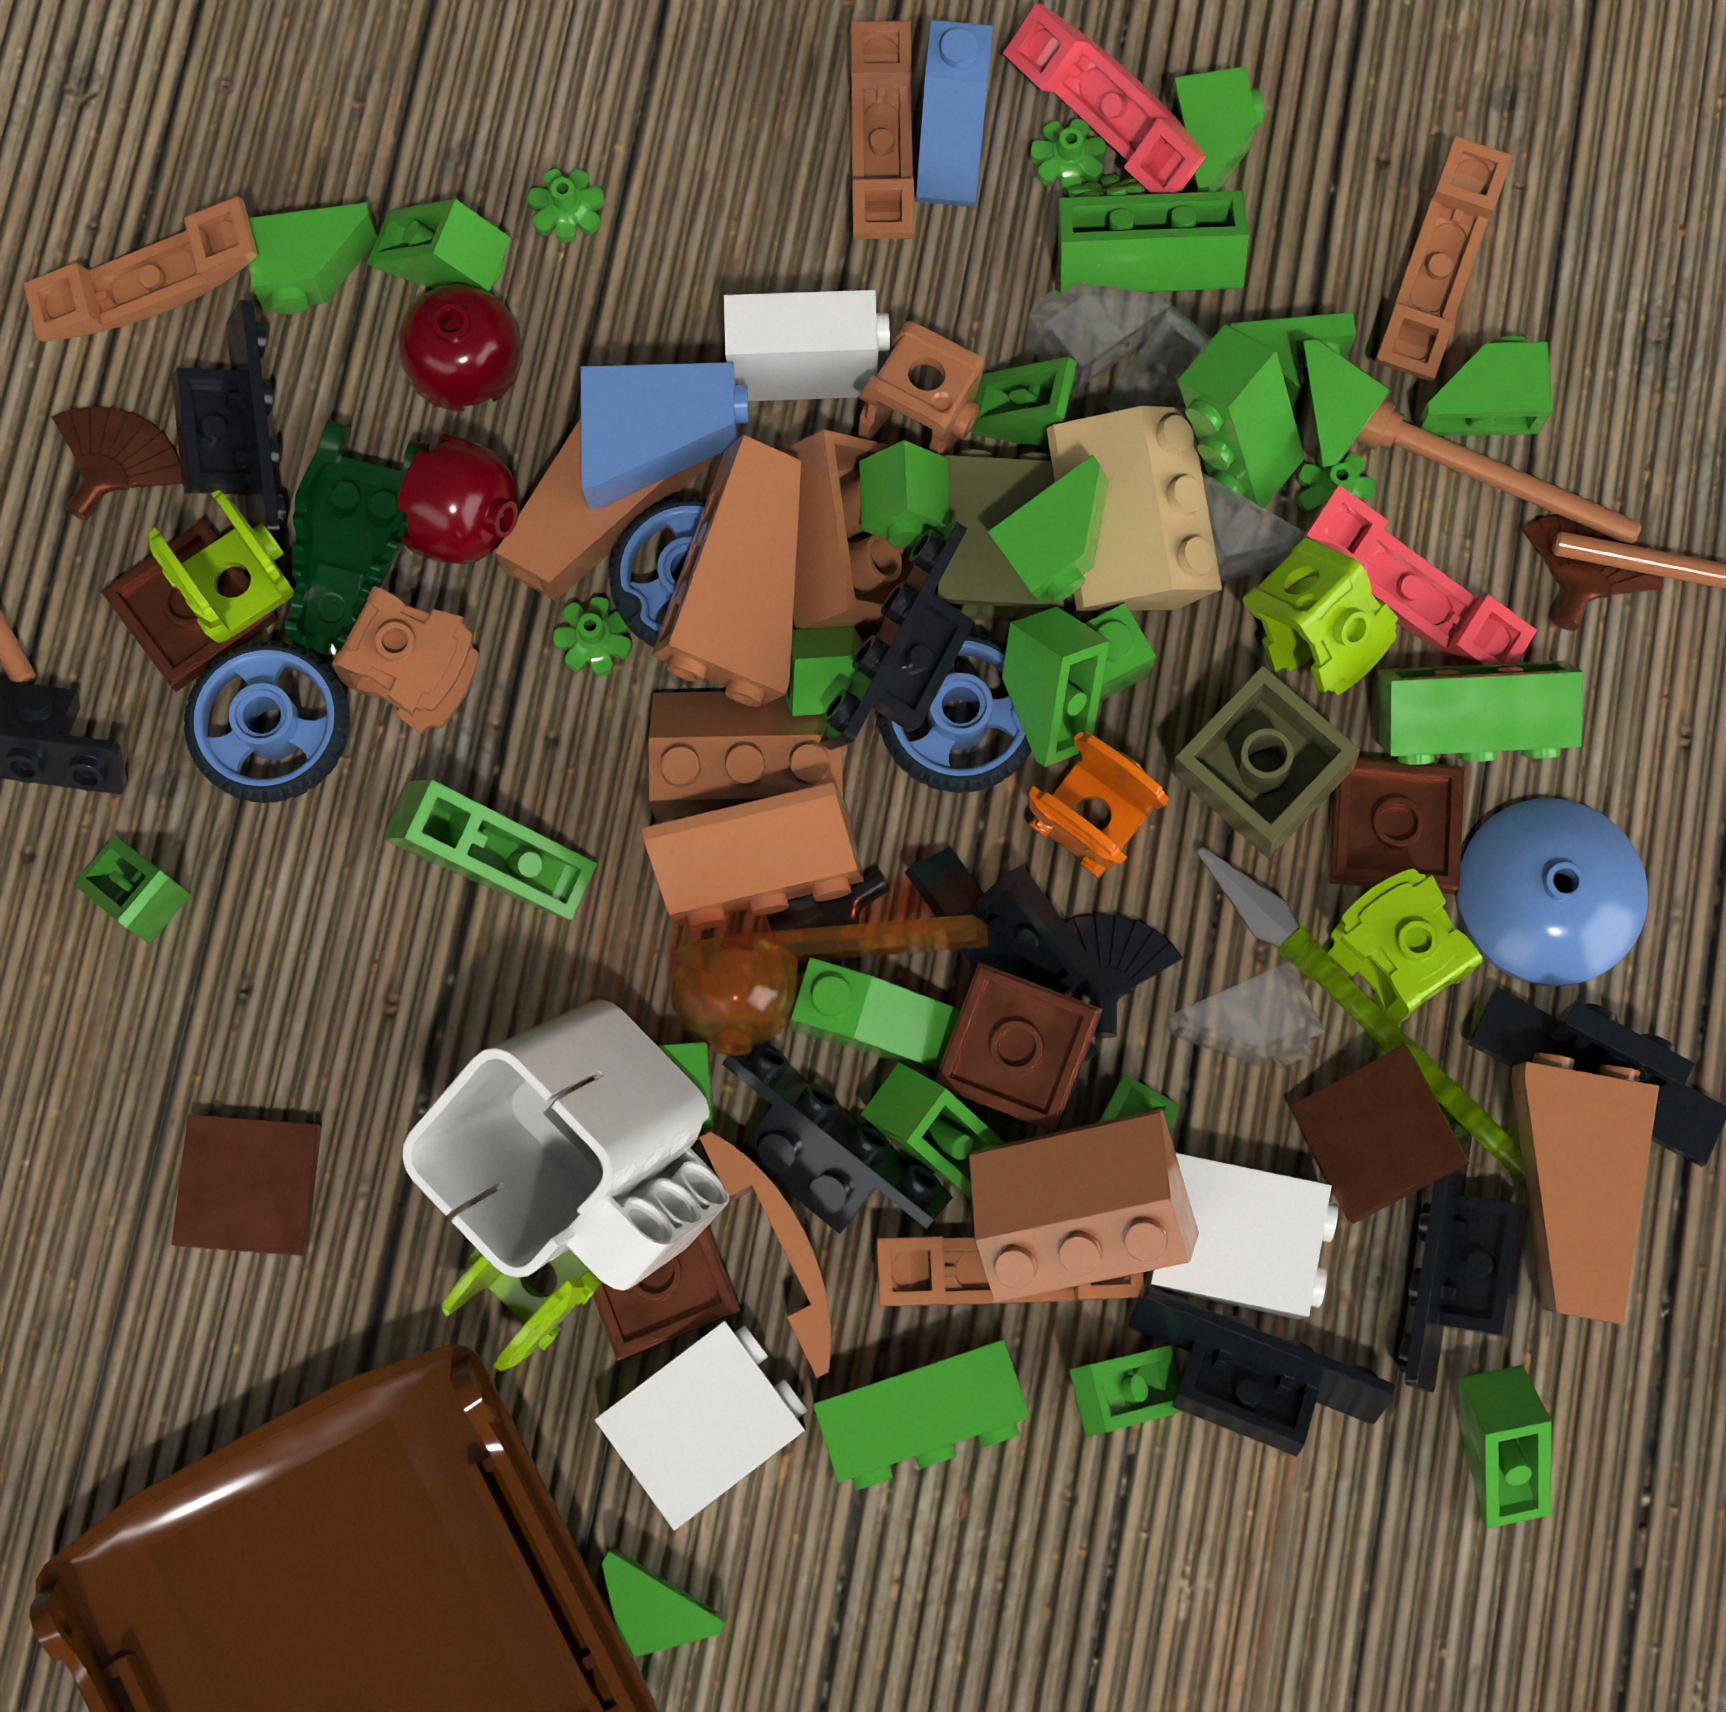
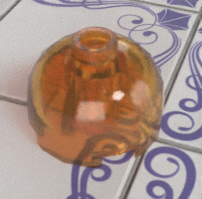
M721 937L691 942L676 950L673 955V967L669 975L671 1004L682 1027L702 1042L712 1044L713 1050L717 1053L724 1055H743L749 1053L752 1050V1046L772 1039L782 1032L789 1022L800 991L798 958L783 946L759 939H753V951L741 949L721 950Z

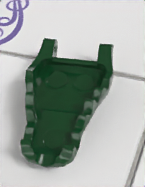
M330 420L326 421L316 454L295 495L293 524L296 531V540L292 546V574L296 582V589L293 594L289 617L285 620V630L297 645L318 654L336 655L342 649L367 602L366 598L372 587L380 588L391 565L405 546L400 535L408 533L407 513L397 510V500L404 475L411 462L420 450L429 453V444L410 441L405 451L402 470L345 457L349 438L348 425Z

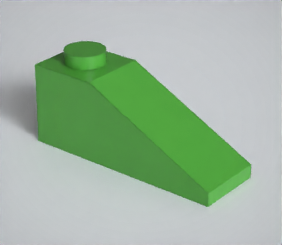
M432 779L408 782L382 838L441 868L567 921H572L598 864Z
M810 958L791 1017L792 1031L937 1074L961 1010L877 977Z

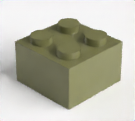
M1262 666L1175 757V777L1269 859L1355 769L1360 749L1266 667Z

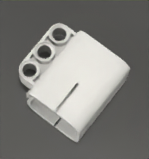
M604 1000L587 1002L480 1052L469 1062L411 1130L403 1144L402 1158L405 1170L413 1182L446 1216L495 1188L498 1190L458 1213L451 1222L495 1268L505 1275L516 1278L529 1276L547 1262L554 1260L570 1249L602 1282L614 1289H630L684 1251L729 1202V1193L724 1190L719 1177L690 1148L697 1141L702 1124L709 1118L706 1098L700 1089L622 1009L612 1002ZM592 1077L595 1079L594 1081L563 1096L569 1089L589 1080Z

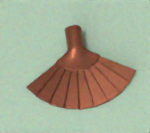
M97 406L70 409L68 412L51 416L75 457L74 461L82 474L81 484L65 507L75 517L87 521L102 497L108 492L129 490V488L183 484L181 465L174 448L164 434L148 420L146 421L132 412H126L114 407Z
M1560 515L1540 518L1521 528L1553 570L1552 574L1564 590V597L1554 620L1555 624L1562 629L1569 631L1577 630L1587 604L1591 600L1608 598L1611 595L1663 589L1660 576L1554 556L1552 553L1553 539L1559 531L1623 543L1619 540ZM1636 540L1633 544H1630L1641 547Z

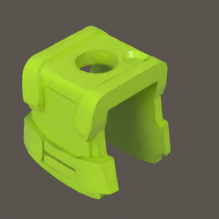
M217 490L211 494L234 527L232 531L183 563L179 561L155 527L148 533L150 550L162 567V573L171 585L179 589L186 599L185 602L197 616V622L204 633L215 642L222 643L288 601L293 596L294 590L275 563V560L284 555V553L264 524L261 522L254 528H251L238 508L220 490ZM231 567H241L246 569L251 576L248 589L242 595L234 598H228L219 594L217 580L220 574Z
M1306 537L1292 548L1290 555L1256 588L1253 587L1242 598L1247 610L1263 623L1267 636L1262 640L1272 670L1276 673L1282 668L1294 671L1313 657L1315 663L1310 668L1317 691L1325 693L1328 690L1336 695H1340L1348 690L1379 662L1397 637L1395 623L1399 618L1381 599L1377 601L1372 595L1370 580L1360 562Z
M1413 868L1400 872L1375 885L1351 905L1341 917V922L1332 931L1330 938L1333 944L1327 953L1349 975L1353 977L1357 973L1375 991L1374 997L1385 1016L1396 1026L1409 1018L1419 1006L1451 984H1458L1467 978L1483 961L1480 952L1462 932L1454 928L1443 908L1446 901L1433 875L1427 878L1425 874H1419Z
M476 1248L469 1257V1261L473 1264L451 1289V1293L441 1305L443 1306L442 1311L448 1317L479 1291L489 1288L525 1323L501 1352L496 1363L493 1365L499 1371H503L519 1364L534 1353L538 1347L544 1351L561 1331L558 1325L577 1304L582 1303L584 1305L596 1292L602 1281L569 1249L554 1260L547 1262L555 1270L557 1277L554 1291L548 1294L539 1293L531 1287L527 1276L516 1278L503 1274Z

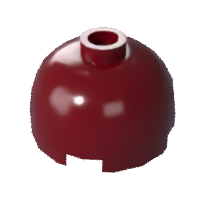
M464 283L442 285L421 295L406 311L398 333L400 363L415 392L433 406L455 412L465 411L463 406L479 405L490 398L493 402L501 399L516 382L523 362L520 332L506 306L487 290Z
M443 434L439 436L442 443L432 453L420 450L415 455L404 475L397 500V510L407 513L408 533L400 535L402 543L412 553L431 560L453 564L477 562L490 555L501 544L502 540L510 535L517 523V493L512 472L494 451L480 443L455 435Z

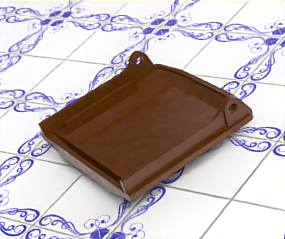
M447 1344L350 1377L133 1495L44 1564L36 1579V1597L30 1606L29 1617L39 1643L52 1660H62L74 1677L89 1712H660L483 1361L476 1352L467 1346Z

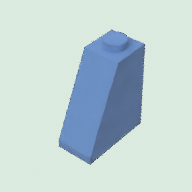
M931 20L924 84L916 202L964 207L976 206L993 25Z
M734 363L581 366L582 491L587 508H603L720 454L737 440V423H749L748 385H736Z

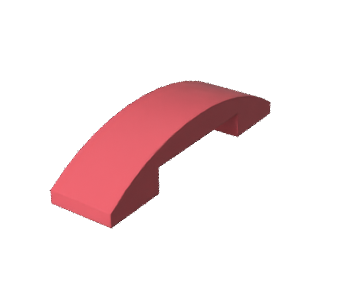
M1037 3L1034 5L1003 54L1042 91L1057 94L1128 161L1124 168L1151 194L1180 193L1206 158L1198 143L1169 109L1112 56L1044 5Z
M1340 484L1334 487L1302 538L1306 537L1360 562L1370 580L1372 595L1377 601L1379 599L1384 601L1399 618L1396 623L1447 656L1464 665L1518 662L1537 631L1534 627L1489 594L1479 598L1475 597L1384 530L1389 522L1386 518Z

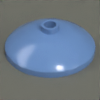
M1555 798L1533 799L1514 804L1486 821L1472 836L1461 856L1460 889L1455 894L1462 926L1481 955L1500 971L1515 979L1548 987H1564L1589 981L1605 973L1620 962L1631 950L1642 931L1648 908V886L1641 859L1621 829L1610 819L1588 806ZM1561 873L1569 877L1572 882L1571 893H1562L1556 889L1553 883L1555 874Z

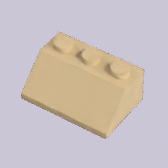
M1138 406L1054 424L1046 429L1055 482L1091 455L1096 458L1109 479L1094 566L1083 575L1086 579L1085 583L1074 592L1077 611H1110L1123 603H1126L1129 610H1177L1222 590L1196 437L1192 424L1185 414L1186 408Z

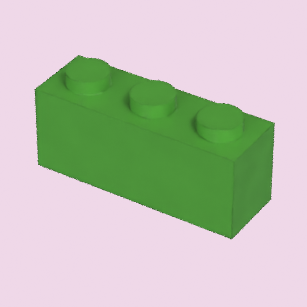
M1244 190L1059 198L1058 263L1060 295L1244 288L1249 238Z
M1224 324L1177 381L1186 406L1185 414L1191 422L1196 436L1197 450L1203 458L1209 476L1208 484L1218 497L1229 504L1236 505L1240 501L1261 513L1302 463L1305 456L1277 351Z
M1566 660L1378 669L1377 743L1390 756H1396L1398 763L1410 765L1429 764L1435 761V754L1459 753V759L1474 762L1492 761L1498 758V751L1521 750V755L1528 758L1545 759L1560 756L1561 748H1575L1582 745L1583 671Z
M1004 1340L813 1404L837 1481L839 1483L852 1479L855 1491L892 1479L893 1475L889 1465L915 1457L918 1468L922 1469L957 1457L953 1446L954 1443L978 1436L983 1448L1019 1436L1016 1422L1030 1418Z

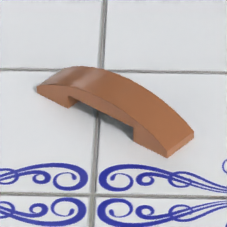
M851 21L853 239H914L911 21Z
M1457 136L1454 137L1407 263L1375 363L1431 382L1434 381L1455 323L1453 320L1489 218L1495 209L1513 155Z
M236 196L184 217L186 231L90 270L78 262H74L23 283L36 338L42 342L63 340L126 326L174 309L220 286L239 273L258 256L244 200Z
M712 1132L699 1137L724 1190L729 1193L731 1202L755 1191L810 1303L809 1306L787 1318L816 1378L818 1379L828 1374L832 1352L829 1305L815 1254L800 1222L776 1186L745 1154Z
M975 1237L877 1239L879 1306L985 1305L1140 1298L1144 1291L1143 1272L994 1303Z

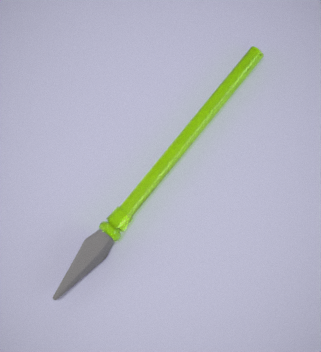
M1198 848L1197 854L1252 935L1277 947L1278 953L1282 958H1292L1291 963L1310 980L1314 979L1388 1053L1406 1045L1411 1050L1438 1103L1526 1188L1520 1146L1331 961L1333 958L1315 939L1309 940L1311 932L1306 927L1299 926L1287 901L1206 848Z

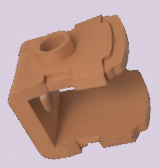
M908 321L904 323L890 347L891 354L878 375L870 377L859 399L867 402L860 415L858 438L873 441L894 409L931 428L932 439L929 451L941 456L948 455L958 437L965 439L979 414L981 406L976 404L975 400L978 395V384L984 371L985 362L974 352L915 322ZM929 365L940 371L944 382L939 388L924 391L911 383L910 376L915 367Z
M373 586L366 598L365 606L342 649L337 652L332 666L342 683L364 695L379 699L382 697L398 708L394 713L397 717L420 734H424L432 727L440 729L459 708L473 681L479 661V653L472 647L473 634L462 623L465 617L436 609L428 613L406 606L393 594Z

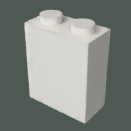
M876 290L724 295L726 363H734L736 385H748V401L860 397L870 377L878 375L889 357V313H876Z
M1176 1153L1199 1235L1189 1263L1147 1271L1144 1287H1152L1161 1291H1173L1189 1297L1294 1319L1309 1317L1311 1306L1317 1308L1321 1306L1326 1288L1327 1269L1318 1267L1322 1241L1329 1243L1332 1241L1337 1224L1338 1204L1329 1202L1332 1185Z
M726 1321L722 1322L595 1419L598 1426L673 1530L681 1527L806 1430L798 1418L808 1411L785 1379L775 1386L770 1382L758 1365L768 1356L745 1325L734 1332Z

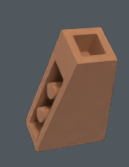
M580 418L518 515L513 531L502 540L495 551L503 572L550 599L557 601L614 550L624 530H627L628 525L637 516H641L644 514V511L655 505H661L662 502L672 499L708 467L719 454L603 508L588 509L582 491Z
M746 435L741 436L724 451L651 656L667 662V671L681 679L691 682H703V679H707L726 687L724 694L728 698L747 706L759 707L761 703L767 704L784 696L790 683L801 460Z
M1534 1053L1533 1063L1523 1062L1513 1065L1511 1082L1542 1310L1624 1325L1659 1086L1639 1082L1640 1071L1635 1069L1600 1065L1597 1075L1573 1070L1574 1059L1546 1053Z

